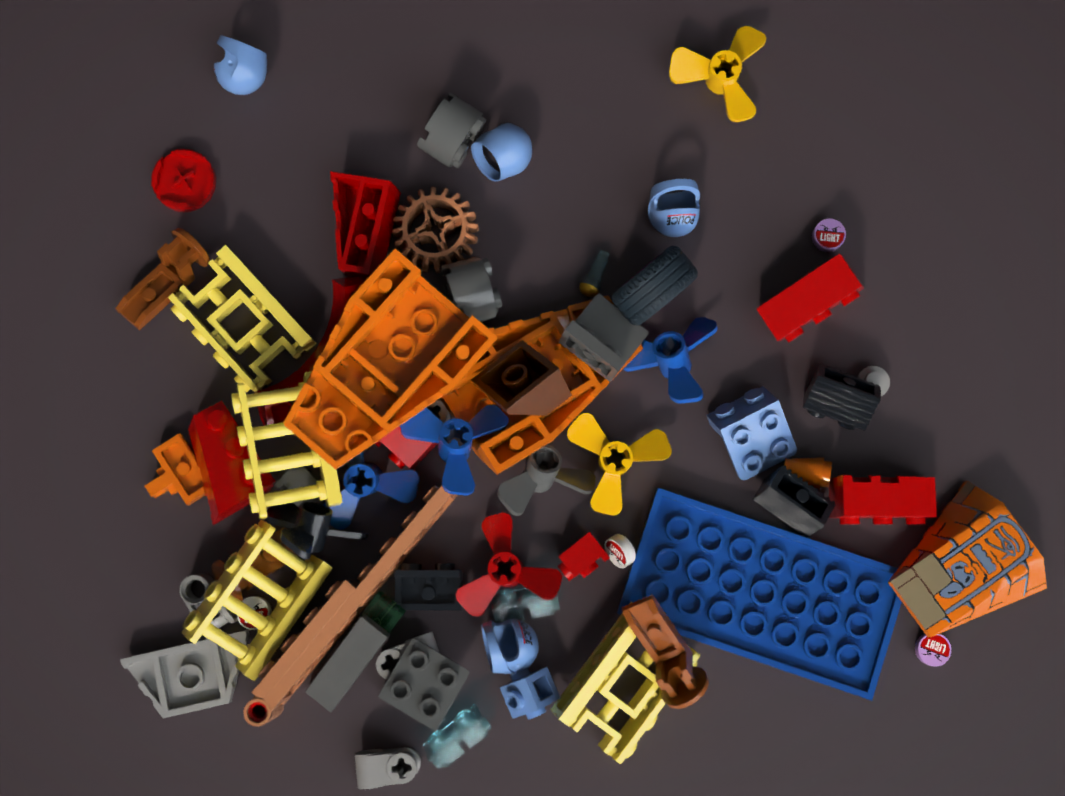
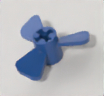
M699 317L692 321L683 336L677 332L668 331L657 336L653 343L644 340L641 343L642 351L623 370L630 372L659 366L661 374L668 379V394L672 401L682 404L702 400L704 396L702 388L689 373L692 362L688 352L717 332L718 326L716 321L706 317Z
M487 405L468 423L457 418L443 423L428 408H425L401 425V434L406 439L439 443V456L446 462L442 478L443 489L449 494L468 496L475 490V482L467 462L471 454L472 440L505 429L508 425V417L496 405ZM453 438H459L463 445L459 446L458 441Z
M361 452L346 463L349 469L345 472L343 478L345 488L341 491L342 503L329 507L333 511L330 525L339 530L348 528L353 520L361 497L371 495L377 491L403 503L412 502L418 493L419 473L413 469L383 473L376 464L365 462L364 453ZM359 470L365 471V478L372 479L371 486L367 484L360 488L357 486L356 481H358Z

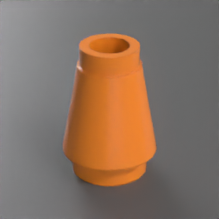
M824 457L785 458L784 466H786V469H791L792 474L797 473V477H802L803 482L807 481L808 485H813L814 488L819 490L820 487L829 488L832 469L831 461H824Z

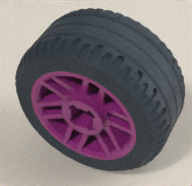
M671 245L612 294V301L632 325H640L686 289L697 278L698 271L678 246Z

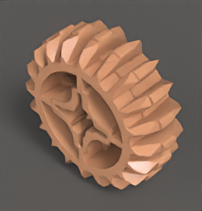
M432 186L428 196H425L422 189L418 190L420 199L415 200L412 196H408L409 208L405 205L398 207L399 212L404 216L394 217V223L400 227L392 229V234L399 238L394 242L396 248L403 249L401 254L407 259L412 257L411 262L416 267L422 261L423 272H428L432 264L434 265L435 272L440 273L439 268L441 264L452 263L454 259L456 261L464 260L461 255L462 252L466 255H472L473 250L467 244H477L478 238L471 233L479 231V226L476 223H472L477 218L474 211L467 212L470 208V203L468 201L460 203L461 196L459 193H455L449 198V189L444 188L441 195H437L436 188ZM433 208L449 210L456 216H438L433 211ZM424 212V223L415 228L416 232L410 234L414 220ZM431 218L441 231L439 234L441 242L438 241L437 236L431 231ZM462 226L459 239L448 249L446 244L448 236L456 232V228ZM419 242L421 245L426 243L433 244L437 247L439 253L425 252L414 244Z

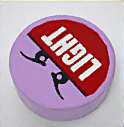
M829 218L820 221L812 232L814 245L823 252L837 250L846 239L844 226L835 219Z
M923 634L916 641L915 653L922 663L937 667L949 660L951 645L948 639L941 634L929 638Z

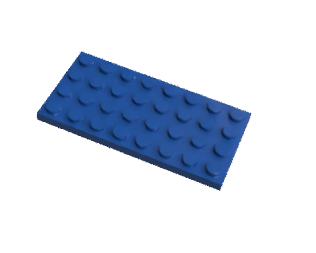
M657 488L635 554V560L632 563L616 612L617 614L621 615L623 613L622 607L630 602L638 601L653 594L681 636L872 701L902 603L888 583L898 568Z

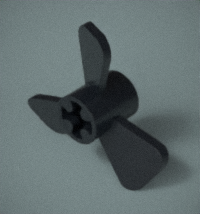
M293 502L272 506L267 509V518L264 519L268 523L286 528L281 531V541L298 556L307 560L310 559L311 552L323 551L327 535L367 540L368 534L329 529L333 514L332 509L314 502H303L300 504V507L296 506Z

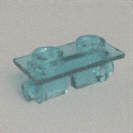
M514 588L502 589L497 592L491 602L495 623L504 622L508 619L524 621L523 609L530 608L532 619L554 615V611L560 610L558 596L553 600L546 601L527 588L517 590Z
M476 704L469 709L460 711L455 716L453 722L444 729L433 732L427 739V742L423 744L429 762L432 761L438 769L443 766L447 768L465 753L459 745L461 741H464L471 749L489 735L488 731L492 726L485 717H482Z

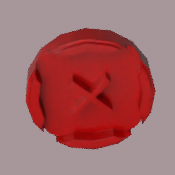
M191 149L171 151V154L165 158L162 157L153 169L151 186L154 193L167 208L177 212H192L202 208L211 200L216 189V174L211 163L201 153Z

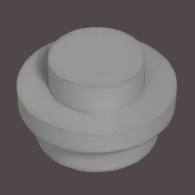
M869 366L858 374L860 379L872 382L874 385L878 384L881 387V396L890 387L889 375L881 367Z

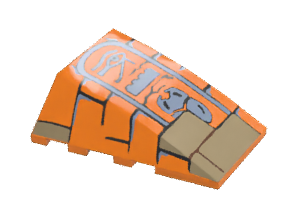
M969 481L963 482L953 500L947 503L934 525L928 528L918 546L912 549L888 581L891 588L928 638L1047 589L1044 557L1004 503Z

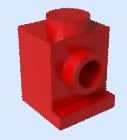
M588 532L558 556L562 562L557 567L568 581H571L579 574L583 578L587 577L599 567L595 562L596 560L601 558L603 562H606L610 557L593 535Z

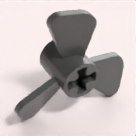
M546 445L524 458L526 465L522 474L502 482L497 493L498 498L512 515L520 516L525 511L533 493L548 491L554 481L582 494H591L595 489L596 477L589 470L560 468L562 465L561 454L554 447Z

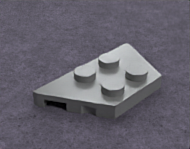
M249 630L228 635L247 645L250 634ZM210 639L197 641L195 644L189 643L120 659L121 665L124 669H128L139 683L138 687L145 696L151 698L154 708L162 718L231 703L240 673L235 667L238 657Z

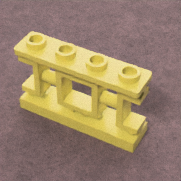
M225 244L216 252L218 257L208 262L218 275L196 295L186 286L182 285L177 294L171 293L168 296L174 304L170 309L182 322H185L187 319L195 327L191 331L192 334L204 346L208 342L216 350L213 357L225 369L230 366L238 374L234 377V380L238 384L244 383L246 392L249 390L257 392L272 382L262 369L285 348L295 359H298L304 350L308 352L317 343ZM226 266L254 294L252 297L248 298L241 289L229 299L224 296L220 289L231 280L223 270ZM209 299L218 307L206 319L214 328L212 332L185 304L188 300L198 309ZM244 302L260 322L236 342L220 322ZM268 312L296 340L293 345L282 336L270 346L262 337L273 326L265 316ZM251 345L261 354L249 365L257 375L255 379L227 350L230 346L239 355Z
M623 613L564 690L560 699L550 709L560 721L568 727L571 726L576 732H579L587 719L607 732L598 746L619 764L634 753L638 740L645 731L650 730L654 726L658 713L666 704L662 700V690L655 681L656 675L648 670L654 662L648 652L645 650L638 660H635L625 652L636 638V635L629 627ZM688 645L692 651L693 667H696L700 654ZM628 664H630L645 675L647 679L627 704L609 690ZM596 690L608 699L597 715L585 707ZM619 708L631 716L620 732L608 724Z

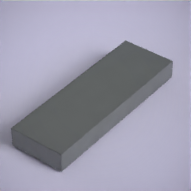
M366 614L361 616L305 692L331 713L391 634Z

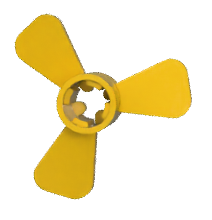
M742 26L737 30L730 49L719 51L711 60L687 48L679 47L672 54L669 70L670 80L675 84L705 80L707 87L713 93L724 94L726 113L731 121L741 122L752 119L756 114V106L737 83V80L742 70V62L765 45L766 35L750 26ZM726 68L729 70L730 77L726 78L725 71H720L718 74H716V71Z
M590 413L579 415L567 431V437L570 442L599 455L598 464L604 475L590 500V505L595 512L611 516L619 514L622 510L620 476L627 472L632 462L666 460L672 453V448L665 432L659 429L650 431L629 446L620 441L609 442L601 427ZM617 449L618 453H622L624 457L621 461L623 466L616 468L614 463L608 465L606 458L603 457H610L611 451H616Z

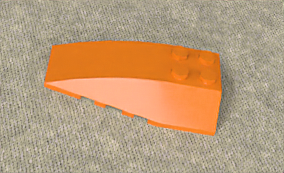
M395 248L349 299L341 318L329 336L330 338L324 350L319 355L307 382L304 383L283 425L337 470L453 390L498 337L473 315L469 318L426 281L421 276V270Z
M608 295L603 296L614 305V303ZM592 300L568 306L567 309L542 313L540 316L522 321L521 319L510 322L503 327L489 328L498 339L456 387L441 397V401L452 418L462 419L467 423L483 407L487 405L499 407L478 389L471 379L521 340L559 368L572 394L571 397L547 416L507 414L499 407L508 417L507 427L472 440L471 448L475 454L496 475L551 443L610 383L559 343L567 326L572 320L576 321ZM641 344L617 375L642 351L643 347Z

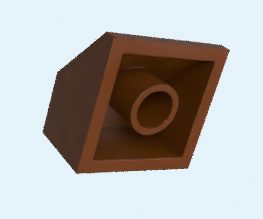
M523 340L471 379L478 389L507 414L547 416L572 396L559 368Z

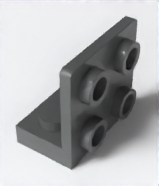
M597 294L576 321L572 320L567 326L559 343L611 382L647 337L648 331L641 325H632L615 305L602 295Z
M413 638L392 671L378 698L436 732L470 672L463 666Z

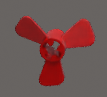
M505 512L486 517L482 522V530L494 556L488 563L487 575L457 590L456 599L461 606L472 616H482L501 586L513 588L519 584L543 600H553L557 596L563 580L561 572L554 568L524 567L522 561L511 553L512 517ZM510 560L514 563L510 568L514 575L508 580L506 575H501L500 577L496 572L503 563H507Z

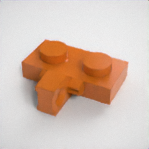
M181 433L152 450L161 467L156 470L159 477L145 485L151 497L157 498L167 491L172 496L179 493L185 504L190 506L205 496L204 484L200 468L197 466L195 454Z

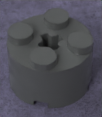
M450 92L448 100L443 99L428 121L425 130L430 133L425 140L421 137L419 138L417 147L447 167L451 168L454 166L458 169L468 154L466 152L469 147L467 145L470 140L475 142L485 128L483 126L486 122V119L483 118L484 113Z
M479 256L440 266V277L446 275L448 284H444L442 287L444 295L469 318L473 315L480 322L496 318V313H498V308L502 307V302L498 289H492L489 277L492 276V269L487 257L481 259Z

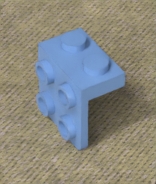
M764 386L751 389L743 397L731 403H724L718 406L715 411L706 415L710 426L722 437L735 471L741 480H747L784 461L785 458L788 459L794 456L797 452L796 444L780 402Z

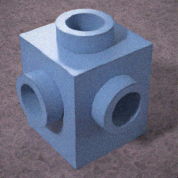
M548 667L531 673L527 668L524 671L509 675L511 682L499 687L512 718L526 715L528 720L546 712L545 706L560 699Z

